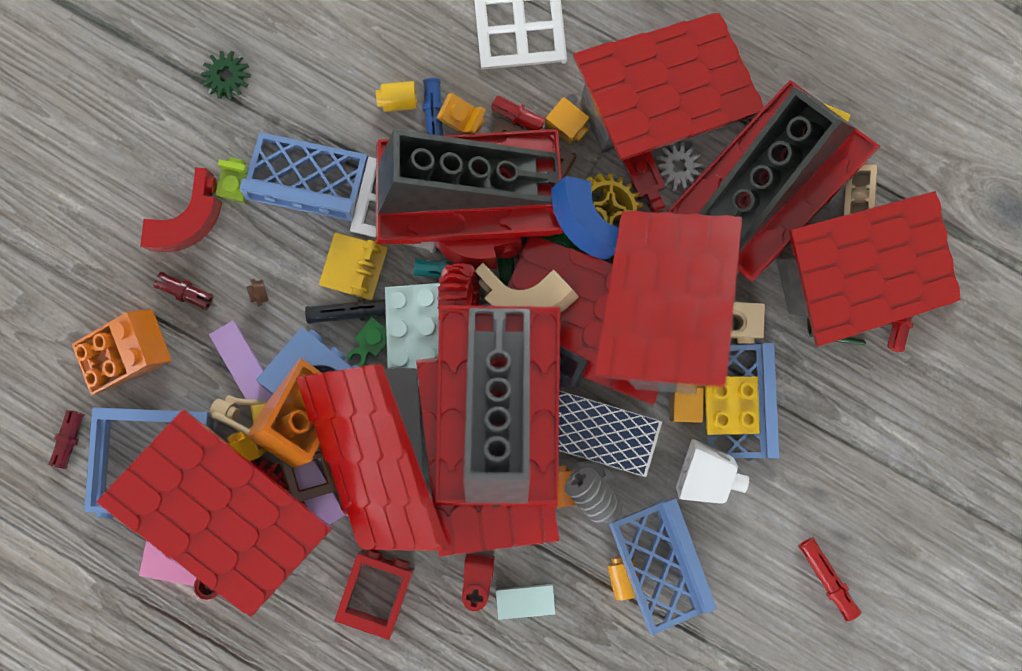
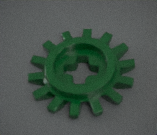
M220 51L219 60L214 55L210 56L214 62L213 65L205 62L203 64L209 71L201 72V77H208L202 84L204 87L211 84L208 93L212 95L217 90V98L222 99L223 93H227L228 99H233L232 91H236L238 95H241L240 85L246 88L249 85L243 81L244 78H251V74L243 71L249 68L248 63L239 64L244 59L241 55L233 59V51H230L227 58L224 56V51ZM225 68H229V72L233 74L232 78H226L225 81H222V77L218 75L219 71L222 72Z

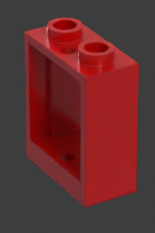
M361 550L356 556L334 621L390 640L415 569L409 567L410 562L394 557L393 561L382 558L383 553L377 550H366V552ZM363 564L403 577L388 620L348 607Z

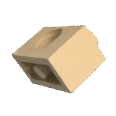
M734 302L733 317L737 319L739 325L736 331L731 330V339H737V344H755V340L764 338L765 304Z

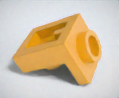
M450 93L447 95L436 119L462 135L475 134L484 123L483 116L486 109L474 107L455 94Z

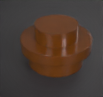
M255 278L250 279L251 285L246 286L250 302L256 301L258 307L262 306L263 302L268 301L263 280L255 281Z

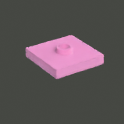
M146 540L139 576L194 586V582L197 579L195 576Z

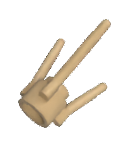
M227 395L225 401L218 398L213 402L209 411V418L248 435L250 430L236 422L240 414L236 404L257 405L267 403L268 401L235 398Z

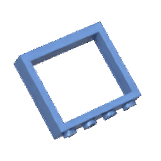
M92 407L84 512H96L95 517H113V515L96 503L106 492L111 420L172 422L180 411ZM189 412L214 432L215 421L209 418V412Z

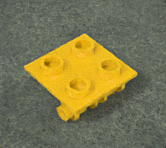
M335 232L319 286L373 300L388 247L376 245V242L372 240L364 241Z
M727 377L726 388L705 386V429L707 435L760 434L758 377Z

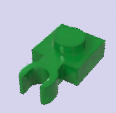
M371 317L354 338L360 343L359 347L351 350L347 355V359L351 360L355 354H360L362 359L357 366L363 367L367 362L370 352L378 357L387 346L386 328Z

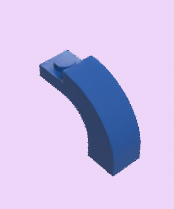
M564 176L551 189L553 209L560 227L567 237L587 254L603 260L609 259L615 253L619 228L607 223L596 211L592 201L591 181Z

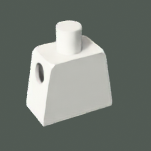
M692 439L676 490L679 499L723 504L726 503L730 490L742 493L747 491L749 476L737 473L738 465L732 456Z

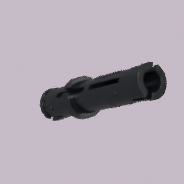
M365 298L358 299V302L305 307V317L308 324L357 318L365 321L368 317L386 316L385 299L366 301Z

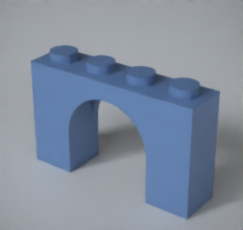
M301 327L256 380L259 385L273 395L296 362L301 358L317 370L330 372L359 366L354 365L351 367L344 361L346 357L335 347H332L331 350L322 344L324 339L312 329L307 332Z

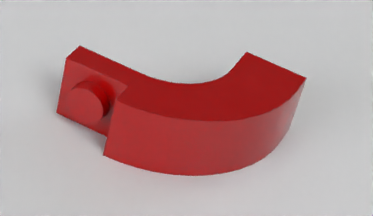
M195 167L192 197L186 210L179 216L169 220L143 219L140 247L155 252H175L189 248L202 240L215 225L222 206V202L212 197V194H215L217 189V180L214 174L207 168Z
M514 237L513 239H462L460 241L434 242L438 250L453 263L472 264L475 269L482 263L490 270L497 269L496 258L507 259L522 252L521 237Z

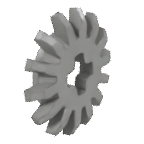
M681 142L680 149H677L673 143L670 144L671 151L665 147L661 149L665 156L656 155L655 159L661 161V164L656 166L658 169H661V177L666 179L664 182L665 187L671 182L673 183V191L677 190L678 184H681L683 191L687 190L686 183L690 182L693 184L695 181L693 177L701 175V173L696 171V168H704V164L696 163L695 161L701 158V154L691 155L695 147L691 146L688 151H685V142ZM681 159L684 160L686 171L674 172L672 161L679 162Z

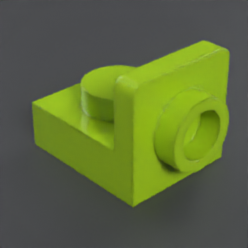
M229 157L228 161L219 159L218 166L221 168L215 196L245 203L246 199L240 190L242 178L246 179L249 169L245 165V161Z

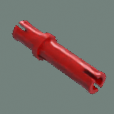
M808 538L798 545L799 549L824 585L828 599L833 600L844 620L847 622L859 617L862 612L851 598L847 584L842 583L815 541V538Z

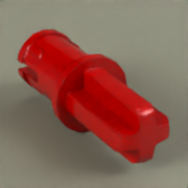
M497 96L491 106L492 111L512 120L513 125L519 124L530 130H541L546 118H542L525 109V105L519 106L502 96Z
M912 317L891 323L892 328L887 345L888 349L894 352H903L905 350L909 330L914 326L911 322Z

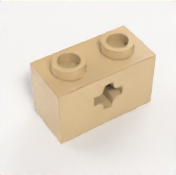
M863 165L852 179L846 183L844 215L876 207L877 165Z

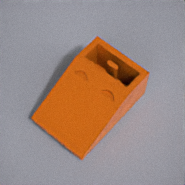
M152 309L125 312L72 343L75 356L91 396L150 373L172 361Z

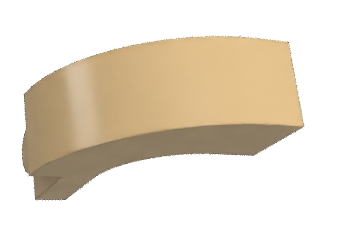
M484 263L475 270L482 278L478 283L489 293L484 299L492 306L560 307L561 313L579 298L574 290L554 270L539 284L526 290H514L506 287Z

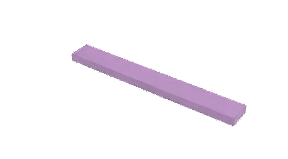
M233 320L210 333V338L245 399L269 401L272 394L259 385L256 380L264 370L236 321ZM316 460L294 468L299 490L327 483L325 475ZM334 492L304 501L311 511L329 525L345 516L340 509V501Z

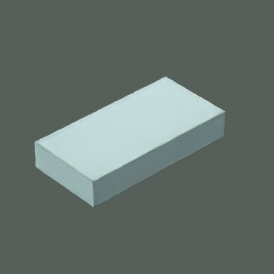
M553 584L496 589L498 620L555 615Z

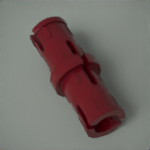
M160 272L157 275L158 278L167 283L165 284L155 279L154 288L175 296V299L180 302L187 301L205 311L211 306L200 299L212 303L213 294L192 286V283L187 280L182 282L167 275L165 272Z
M66 409L60 431L54 437L56 443L48 465L67 469L73 447L79 441L77 435L85 414Z

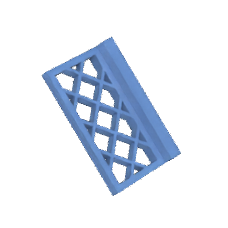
M259 132L246 179L242 178L240 190L247 200L352 222L368 156L367 154ZM265 142L277 144L280 149L267 158L262 152ZM296 148L304 150L307 156L295 163L287 155V153ZM322 154L330 155L334 162L320 169L314 159ZM284 156L290 166L276 173L270 163ZM348 160L359 161L358 169L348 175L341 166V164ZM311 161L317 171L303 179L297 168ZM266 165L273 174L263 181L254 179L256 171ZM338 167L344 177L330 185L324 174ZM294 171L300 181L292 186L283 185L280 178ZM321 177L327 187L319 192L311 191L307 184ZM348 182L352 188L350 199L337 196L334 189Z
M774 343L730 345V351L739 352L734 357L729 353L731 360L728 362V367L734 362L746 373L743 377L748 375L755 377L751 372L757 367L760 434L754 435L760 440V452H747L740 445L748 434H744L738 441H735L729 434H724L734 443L726 454L733 458H779ZM756 350V363L749 370L736 360L743 351ZM708 435V446L714 448V440L719 435ZM736 447H738V448L741 449L743 452H732V451H733Z
M676 498L663 499L652 506L609 523L650 635H655L701 613H710L717 609ZM653 512H657L660 520L657 531L644 526L648 515ZM629 523L637 527L631 542L623 538L619 526ZM642 530L654 535L649 551L637 545ZM660 539L668 542L670 547L666 559L655 554ZM635 549L647 554L641 570L634 567L631 561ZM652 558L665 563L659 578L647 573ZM670 566L678 569L680 574L677 586L665 582ZM645 577L657 582L652 598L643 594L641 587ZM663 585L675 591L669 606L657 601ZM680 594L688 597L692 609L684 613L675 609ZM655 605L667 610L664 621L657 625L654 624L652 618Z

